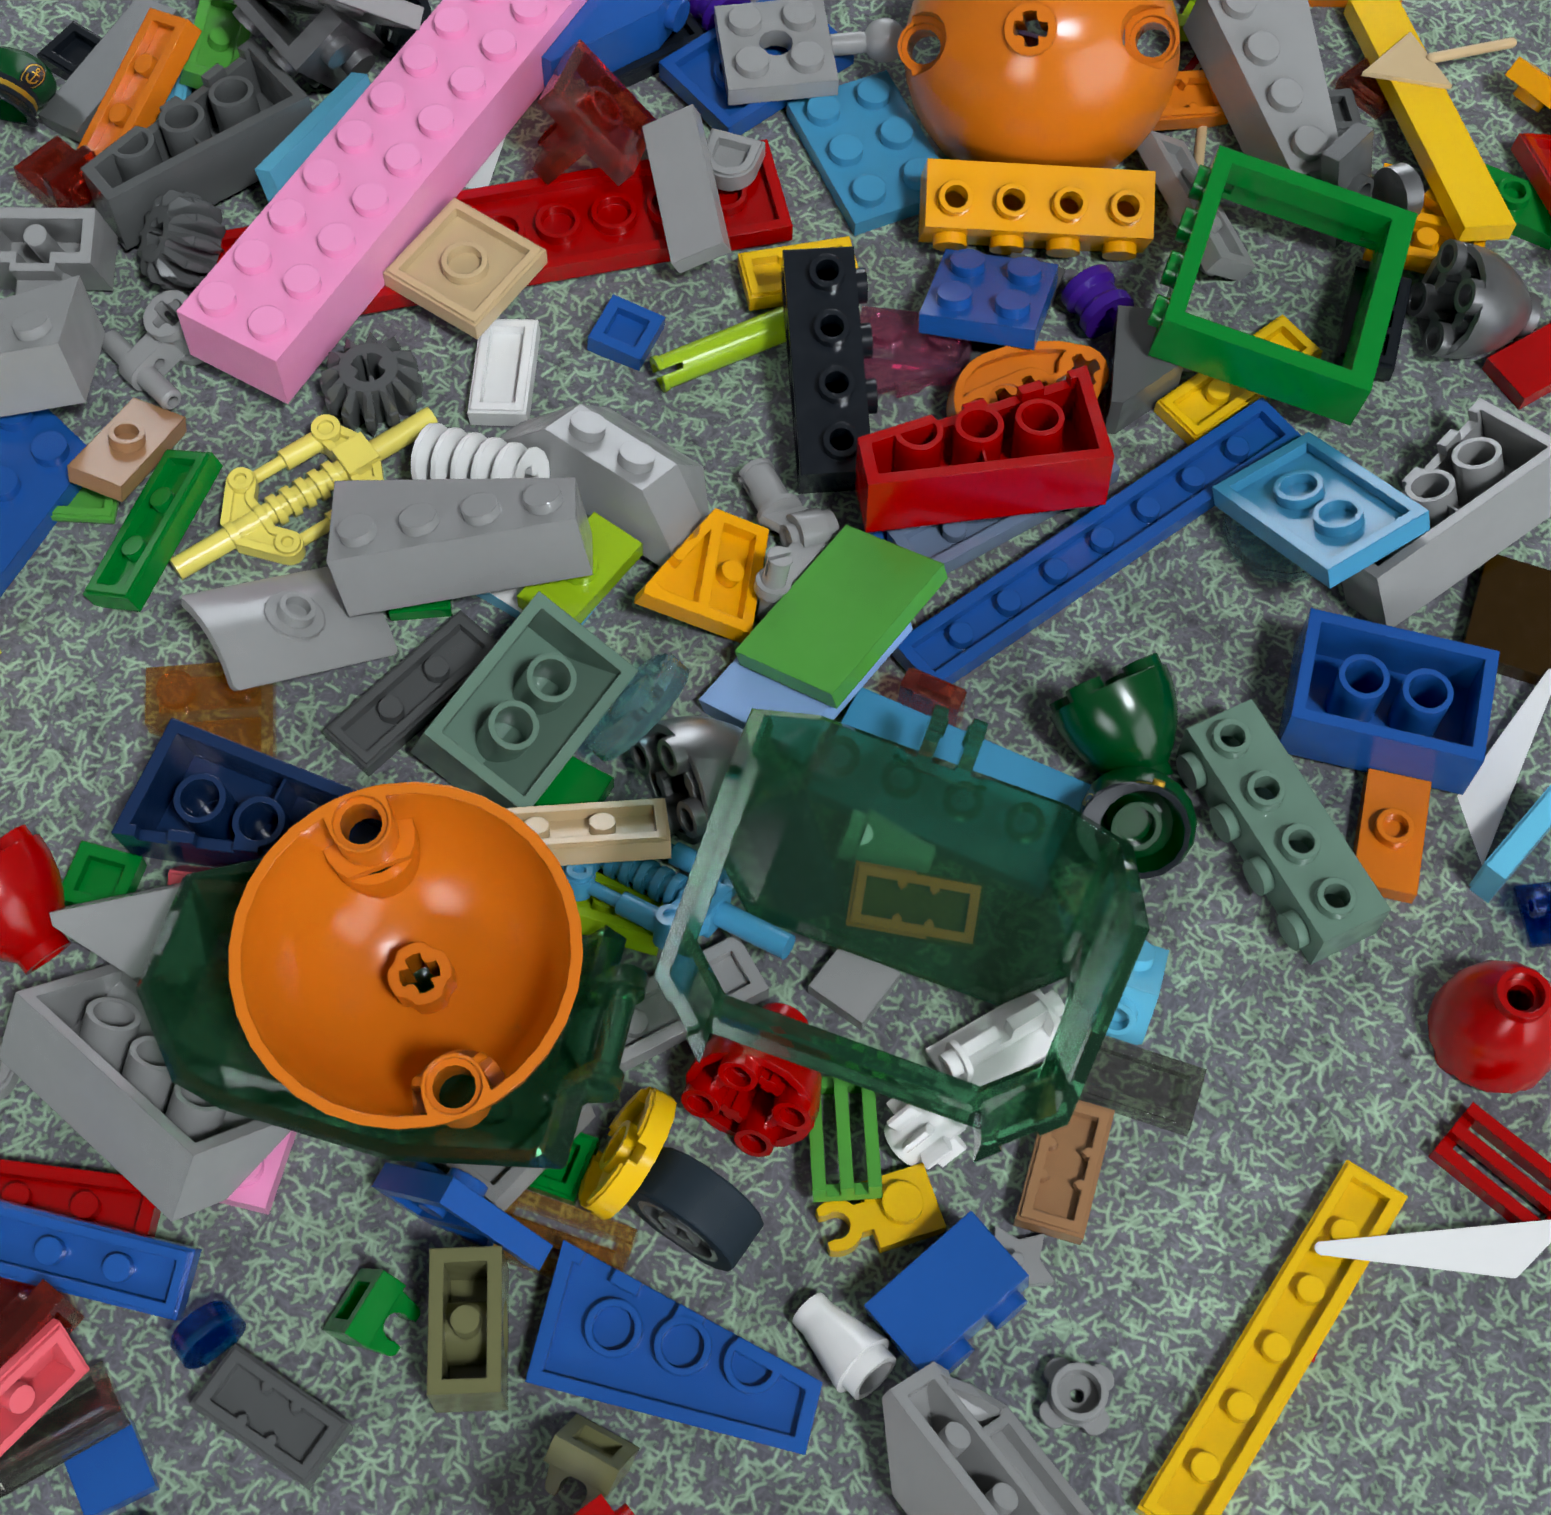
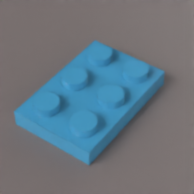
M887 70L839 85L838 95L803 98L787 102L786 115L854 236L919 214L922 171L928 158H939Z
M1310 432L1305 433L1212 487L1214 504L1217 508L1329 589L1430 530L1428 509Z

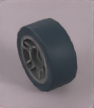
M662 1147L649 1173L628 1201L639 1216L657 1232L704 1264L727 1272L736 1266L764 1226L758 1210L730 1182L690 1155L671 1147Z

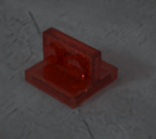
M579 39L565 51L537 102L551 116L555 123L543 133L537 142L542 150L532 170L548 185L587 153L614 183L619 186L635 173L646 149L642 126L656 119L589 47Z

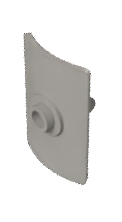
M328 566L185 594L181 597L182 607L200 625L213 646L224 670L229 687L233 691L245 690L389 657L397 653V646L382 611L348 616Z

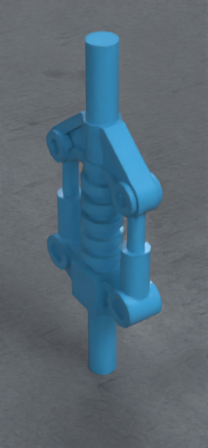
M678 842L676 845L671 843V858L668 859V863L695 876L691 882L689 877L681 873L676 874L673 869L667 866L661 867L660 863L655 860L561 866L573 889L576 901H584L593 896L615 908L617 915L652 932L653 943L659 949L665 951L679 950L685 945L687 940L699 936L709 938L718 928L782 960L787 958L793 949L795 935L731 904V898L737 893L740 874V862L732 855L717 854L709 857L681 842ZM603 870V874L612 880L618 877L620 884L626 887L633 885L634 891L642 895L648 892L650 899L656 902L663 900V905L657 907L629 892L620 894L596 882V872Z

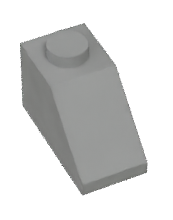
M198 879L69 905L49 913L53 927L132 978L155 974L157 985L194 978L197 976L195 966L214 957Z

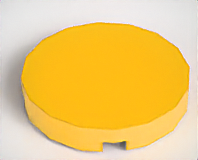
M649 1086L640 1089L614 1118L609 1126L611 1130L607 1134L612 1138L606 1146L604 1153L598 1150L596 1156L593 1155L580 1185L578 1195L580 1205L589 1210L591 1214L601 1220L612 1218L626 1205L640 1187L654 1165L674 1121L677 1103L673 1097L655 1087L651 1088Z

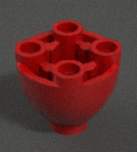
M24 824L14 828L0 838V961L18 964L25 975H28L63 952L71 942L64 933L52 926L49 914L52 911L65 907L64 889L59 869L41 835H32Z
M1486 960L1459 970L1435 993L1427 1014L1429 1041L1434 1048V1057L1438 1066L1446 1073L1454 1075L1461 1082L1484 1092L1512 1094L1533 1088L1551 1070V983L1537 970L1516 961Z
M769 1003L761 1007L758 1014H752L737 1020L716 1032L701 1049L686 1073V1087L681 1095V1102L684 1108L690 1114L704 1118L713 1128L734 1136L736 1146L742 1152L751 1156L766 1157L772 1153L774 1147H785L803 1140L813 1129L818 1116L822 1081L820 1062L807 1035L809 1024L805 1016L787 1004Z

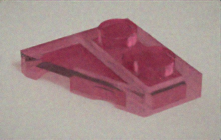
M862 306L860 322L871 323L873 337V356L871 359H864L865 378L876 379L878 395L895 391L897 398L919 393L927 386L952 384L953 378L959 376L970 363L974 341L919 333V312Z

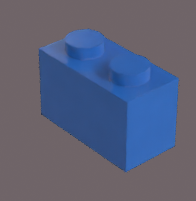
M970 1211L865 1303L864 1307L867 1315L916 1372L934 1361L951 1373L975 1350L968 1342L970 1338L988 1322L996 1330L1000 1329L1027 1304L1028 1301L1021 1293L1029 1287V1275L979 1218Z

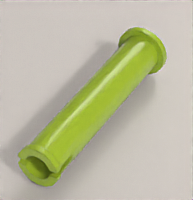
M783 306L663 354L651 356L650 365L653 373L673 365L677 367L676 371L656 378L662 391L665 393L673 387L785 343Z

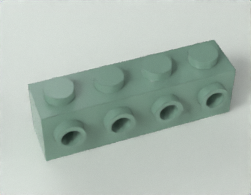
M1249 699L1186 728L1176 754L1178 773L1184 784L1192 791L1198 789L1210 807V822L1217 836L1225 843L1232 842L1244 860L1242 865L1243 873L1250 888L1258 896L1266 895L1278 914V929L1286 944L1295 951L1300 949L1309 964L1312 965L1377 933L1391 908L1253 699Z

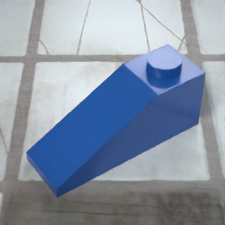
M588 0L541 57L545 96L556 100L659 50L673 31L678 32L684 26L689 15L690 2L688 0Z

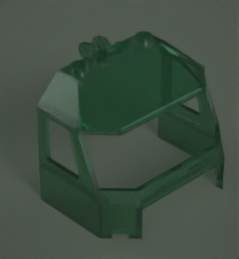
M935 704L931 711L918 750L821 715L752 708L722 782L654 972V977L667 1002L672 1001L687 1031L686 1039L698 1063H700L709 1034L713 1033L974 1127L973 1163L1001 1152L1002 1145L1037 1131L1039 1136L1068 1125L1150 930L1134 847L1065 803L973 771L989 724L982 720L974 718L972 723L967 726L961 742L962 748L957 763L954 764L933 756L940 738H943L949 723L948 713L950 709ZM723 867L746 912L783 929L997 1006L1070 976L1064 1013L1044 1061L978 1086L726 995L697 941Z

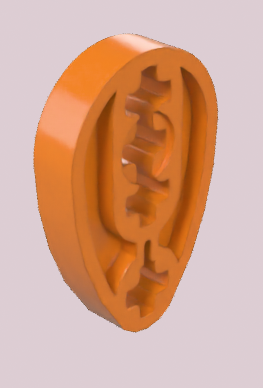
M1037 341L1034 350L1008 345L973 359L956 378L947 398V417L958 414L961 411L962 404L984 398L986 403L990 404L997 402L998 398L1003 400L1016 396L1017 387L1040 380L1044 386L1060 382L1066 377L1067 371L1073 367L1079 368L1087 365L1098 399L1108 381L1109 368L1107 361L1093 347L1064 341Z

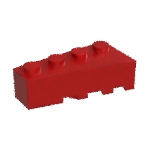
M1087 365L1067 371L1066 380L1044 386L1038 380L1017 387L1016 396L987 404L985 399L981 398L962 404L961 411L953 416L937 420L934 416L927 415L858 437L855 487L865 532L1106 505L1114 453Z

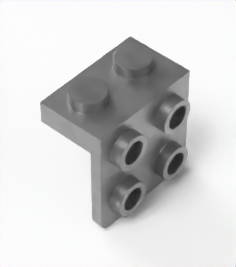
M233 0L237 5L232 12L236 19L253 35L258 37L262 33L274 46L269 51L272 59L290 76L295 77L299 73L304 80L315 88L323 84L334 90L351 72L367 74L375 64V56L385 46L369 28L329 5L300 33L275 5L266 0Z

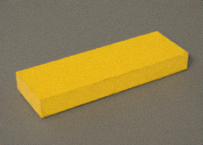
M1283 314L1253 334V336L1319 359L1323 352ZM1197 373L1158 400L1155 404L1154 413L1184 442L1191 445L1261 397L1264 399L1268 397Z

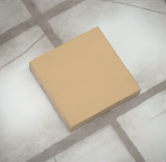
M454 197L385 269L383 278L385 286L478 340L548 263L546 249Z

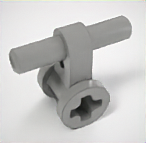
M179 290L162 292L150 301L143 316L144 327L148 332L134 346L115 330L106 333L102 349L119 365L120 375L137 391H146L166 410L177 407L182 395L164 376L178 362L189 366L199 365L204 362L190 355L176 312L188 296ZM169 311L178 322L173 324L164 315V312Z

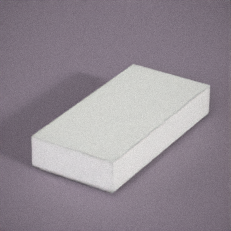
M496 319L478 338L467 411L470 425L516 426L530 419L541 335L538 320Z

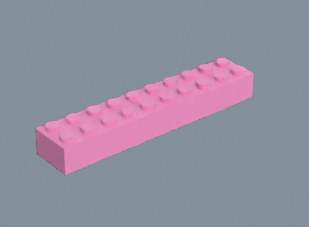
M442 0L422 23L420 29L416 30L177 309L176 312L190 355L289 404L328 356V352L332 351L384 287L383 272L442 209L454 197L458 196L544 90L541 57L588 0Z

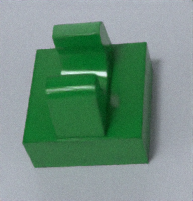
M360 1268L322 1330L346 1345L361 1347L380 1355L395 1356L400 1346L385 1336V1320L389 1315L395 1313L404 1320L416 1322L420 1316V1309L403 1292L406 1285L385 1270Z

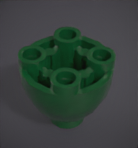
M1157 653L1150 654L1122 668L1123 673L1103 682L1101 676L1080 683L1065 692L1067 696L1049 705L1053 713L1050 719L1063 741L1083 762L1101 774L1124 766L1149 767L1162 772L1166 776L1173 774L1168 761L1175 742L1178 724V703L1174 683L1167 664H1162Z

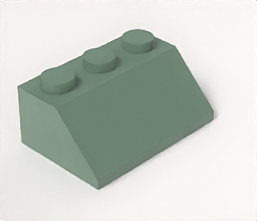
M538 591L425 730L410 752L454 787L482 795L504 808L534 806L639 670Z

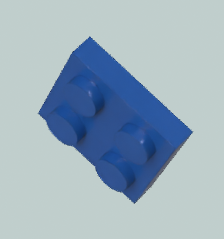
M945 249L919 312V333L1034 350L1057 286L1059 264L1040 262L1031 257L1009 258L988 255L974 249Z

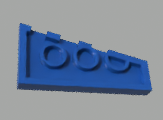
M563 1240L525 1382L802 1455H806L823 1384L820 1380Z

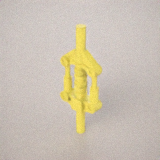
M425 407L369 441L361 431L357 433L340 425L339 420L333 415L323 414L317 416L311 424V432L277 451L278 456L254 471L245 467H238L228 474L220 519L222 528L172 557L170 563L181 580H184L234 549L241 554L284 565L300 563L306 555L305 546L329 532L332 509L324 513L325 519L300 534L275 525L279 523L280 526H283L290 522L289 516L291 515L294 518L304 513V507L310 510L317 506L316 500L319 498L322 501L330 498L331 491L334 490L335 481L384 480L381 461L415 442L420 431L426 425L438 423L435 415L428 407ZM318 453L325 454L332 461L331 463L327 460L320 464L321 470L319 471L315 468L306 473L307 478L304 480L301 477L293 480L292 487L289 488L287 485L278 489L279 495L275 496L271 493L264 497L265 503L262 505L258 503L259 483L282 469L291 470Z

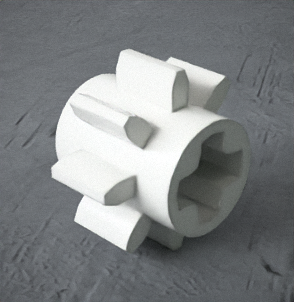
M923 1082L916 1088L910 1083L886 1103L894 1116L886 1121L887 1124L884 1127L885 1138L893 1152L906 1164L914 1166L923 1163L926 1169H931L938 1163L944 1167L967 1149V1146L958 1135L965 1131L969 1125V1116L960 1099L947 1087L937 1084L930 1089L928 1084Z

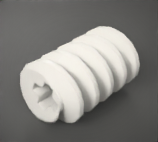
M429 423L420 431L414 442L411 454V475L413 480L550 478L549 461L545 452L540 448L530 447L527 449L522 443H507L499 437L487 438L478 432L467 434L461 428H447L441 423Z

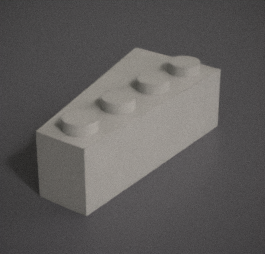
M80 275L0 299V417L86 403L106 333Z

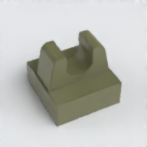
M576 1414L554 1435L543 1461L549 1464L545 1489L549 1494L555 1496L563 1488L569 1476H572L583 1482L587 1488V1495L582 1502L581 1508L600 1494L606 1499L629 1472L640 1447Z

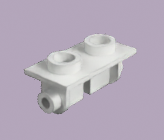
M1035 985L927 1047L925 1052L950 1090L964 1105L1069 1044L1074 1038L1060 1019L1062 1015L1066 1014V1008L1060 996L1054 990L1043 994L1040 988Z

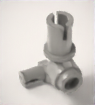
M757 458L750 461L740 470V477H738L739 484L745 489L758 511V524L768 528L769 531L778 532L783 547L774 546L768 550L765 568L756 574L754 591L758 595L755 618L759 621L790 590L797 579L840 532L837 518L830 509L821 510L817 507L809 509L802 506V502L797 495L788 493L777 475L774 465L767 458Z

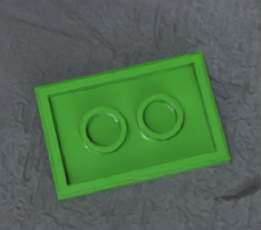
M845 525L791 586L790 590L782 596L736 648L735 653L741 666L837 709L948 579L944 563Z

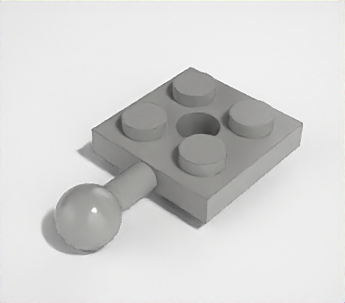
M776 0L714 6V23L728 106L838 95L839 78L834 56L866 53L876 62H892L900 57L897 44L900 34L904 29L896 20L884 17L872 21L865 31L830 34L823 0ZM769 46H781L786 48L788 52L782 55H770L764 49Z

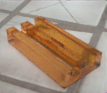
M525 1190L505 1211V1213L551 1243L554 1248L561 1250L563 1240L623 1273L638 1237V1231L635 1228L610 1219L601 1220L590 1212ZM518 1207L619 1243L617 1250L614 1251L518 1217L514 1213ZM503 1249L507 1263L553 1279L558 1260L547 1256L540 1271L523 1265L517 1258Z

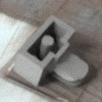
M0 207V289H13L16 295L80 275L86 290L113 291L118 236L96 208Z

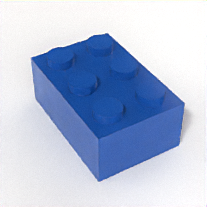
M1311 608L1295 643L1278 739L1290 755L1362 772H1367L1368 768L1431 781V788L1463 795L1485 760L1500 651Z

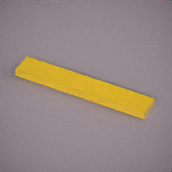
M1348 0L1343 14L1369 66L1409 32L1414 35L1424 48L1400 0ZM1376 78L1456 240L1467 242L1509 239L1516 227V223L1447 90Z
M1345 1161L1135 1510L1137 1514L1222 1515L1370 1262L1319 1255L1315 1251V1244L1320 1241L1386 1235L1408 1198L1407 1195L1351 1161Z

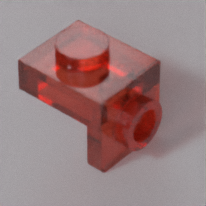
M57 135L13 167L19 182L49 208H79L81 205H85L92 200L80 168L96 157V155L86 145L75 150Z

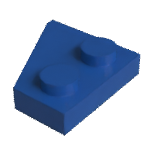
M420 1160L416 1161L413 1168L386 1162L372 1185L373 1188L427 1223L459 1235L482 1247L493 1246L494 1243L502 1246L505 1251L517 1258L523 1265L540 1271L553 1247L551 1243L485 1199L484 1196L488 1187L477 1178L457 1168H450L448 1174L440 1169Z

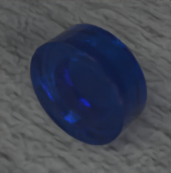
M212 1301L194 1310L180 1322L172 1334L170 1347L185 1368L197 1369L208 1365L237 1343L245 1331L246 1323L230 1301Z

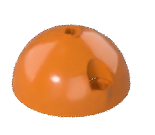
M913 0L907 25L898 39L897 50L901 61L905 65L906 82L914 109L928 135L951 160L1113 169L1138 149L1155 128L1169 102L1179 67L1180 29L1173 0ZM1038 20L1041 29L1047 32V36H1038L1039 44L1028 47L1024 37L1018 35L1019 30L1028 31L1027 22ZM1124 29H1125V46L1123 45ZM1155 29L1167 34L1170 43L1166 51L1160 56L1147 57L1137 49L1138 40L1145 32ZM928 36L939 39L941 47L935 60L927 64L916 63L913 60V48L920 39Z
M426 782L380 784L345 794L318 807L290 827L265 854L247 882L234 915L228 947L229 985L236 1016L251 1048L270 1074L297 1098L327 1115L357 1125L396 1130L431 1128L441 1125L455 1129H467L479 1124L488 1115L493 1105L500 1102L526 1082L548 1057L563 1032L579 988L583 960L581 919L573 889L558 859L540 836L513 812L482 795L451 785ZM372 818L382 822L380 833L369 843L355 844L349 841L350 831L359 821ZM388 868V869H386V870L383 871V872L371 874V873L377 872V871H379V870ZM427 967L430 973L437 977L431 978L434 984L433 989L420 993L418 988L411 983L417 982L414 973L421 968ZM460 1074L475 1079L476 1089L469 1103L453 1109L440 1104L439 1093L447 1079Z

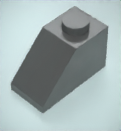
M1118 305L1110 337L1109 376L1104 419L1105 427L1109 434L1118 433L1153 409L1158 400L1178 387L1182 372L1192 373V370L1148 355L1156 331V327L1147 325L1151 312L1150 308Z

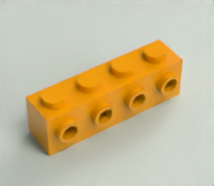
M928 158L922 171L920 182L918 242L933 243V248L939 251H945V249H966L967 245L989 246L990 252L1001 255H1010L1011 252L1022 253L1024 248L1046 249V255L1057 258L1075 257L1080 254V251L1102 252V257L1107 260H1131L1136 258V253H1143L1154 239L1156 171Z

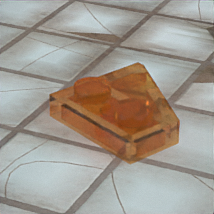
M220 662L146 668L145 724L149 733L162 737L170 719L175 718L277 758L276 682L233 691L229 687Z

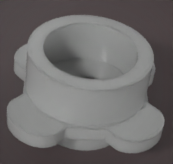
M1063 1357L1050 1360L1043 1372L1044 1378L1048 1382L1047 1399L1039 1407V1417L1043 1424L1050 1429H1059L1063 1425L1082 1428L1089 1436H1098L1104 1433L1110 1424V1417L1105 1411V1406L1108 1401L1109 1391L1114 1386L1112 1372L1101 1364L1091 1366L1081 1362L1070 1363ZM1073 1390L1080 1391L1083 1395V1401L1080 1403L1073 1402L1070 1398V1393Z

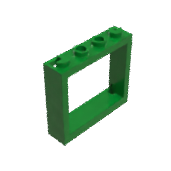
M1219 145L1211 166L1199 165L1194 182L1190 188L1187 198L1197 201L1195 209L1186 207L1174 237V241L1183 243L1181 253L1175 250L1171 251L1160 280V284L1170 288L1167 297L1160 294L1157 295L1147 320V325L1156 327L1148 355L1351 426L1372 390L1418 213ZM1221 198L1373 250L1342 366L1185 312Z

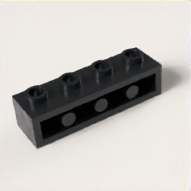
M854 246L783 250L780 276L798 494L856 491L857 438L870 434L869 414H877L876 379L865 378L864 359H871L873 356L872 327L870 322H860L859 304H867L868 301L866 268H856Z

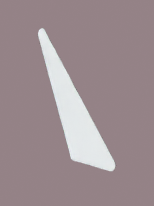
M1551 669L1545 672L1487 753L1484 763L1464 794L1457 795L1482 865L1485 862L1551 695Z
M1551 1219L1320 1241L1315 1244L1314 1248L1317 1254L1323 1256L1517 1278L1551 1243Z

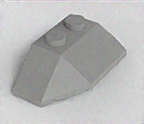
M578 404L528 419L499 437L507 443H522L527 449L538 447L543 450L549 461L550 478H576L587 518L593 512H596L643 543V556L660 567L709 515L703 466L609 407Z
M933 1361L889 1389L882 1396L892 1495L907 1515H1093L1007 1405L970 1383L950 1377L949 1370Z

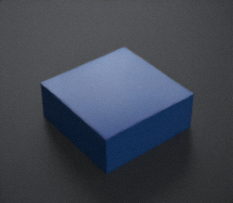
M613 294L588 336L587 350L640 371L664 329L665 317Z
M130 1418L60 1452L84 1515H108L160 1489L136 1425Z

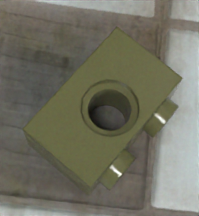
M484 1246L429 1249L427 1397L436 1413L508 1410L509 1267L503 1247Z

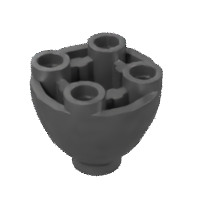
M1448 239L1440 246L1438 254L1432 260L1422 282H1417L1411 287L1407 313L1417 318L1423 350L1427 355L1463 359L1497 350L1515 337L1524 338L1531 334L1540 319L1541 301L1536 293L1527 290L1526 284L1519 274L1499 254L1485 247Z
M691 715L672 717L655 722L646 727L644 736L631 742L633 762L638 771L646 776L652 797L665 798L670 835L675 833L682 841L691 845L703 842L732 825L748 808L762 778L771 775L776 767V759L771 742L760 728L754 726L743 730L733 724L710 717Z

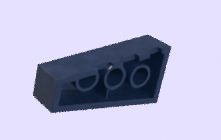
M171 718L111 834L134 855L254 873L265 854L290 827L318 807L357 790ZM372 818L359 821L351 829L349 841L355 844L369 843L380 833L382 822ZM388 868L379 870V871L374 872V873H371V874L383 872V871H385V870L388 869Z

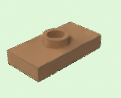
M133 397L67 465L69 482L123 502L156 467L167 449H172L187 431L186 417Z
M1048 1092L1013 1226L1081 1245L1115 1110Z

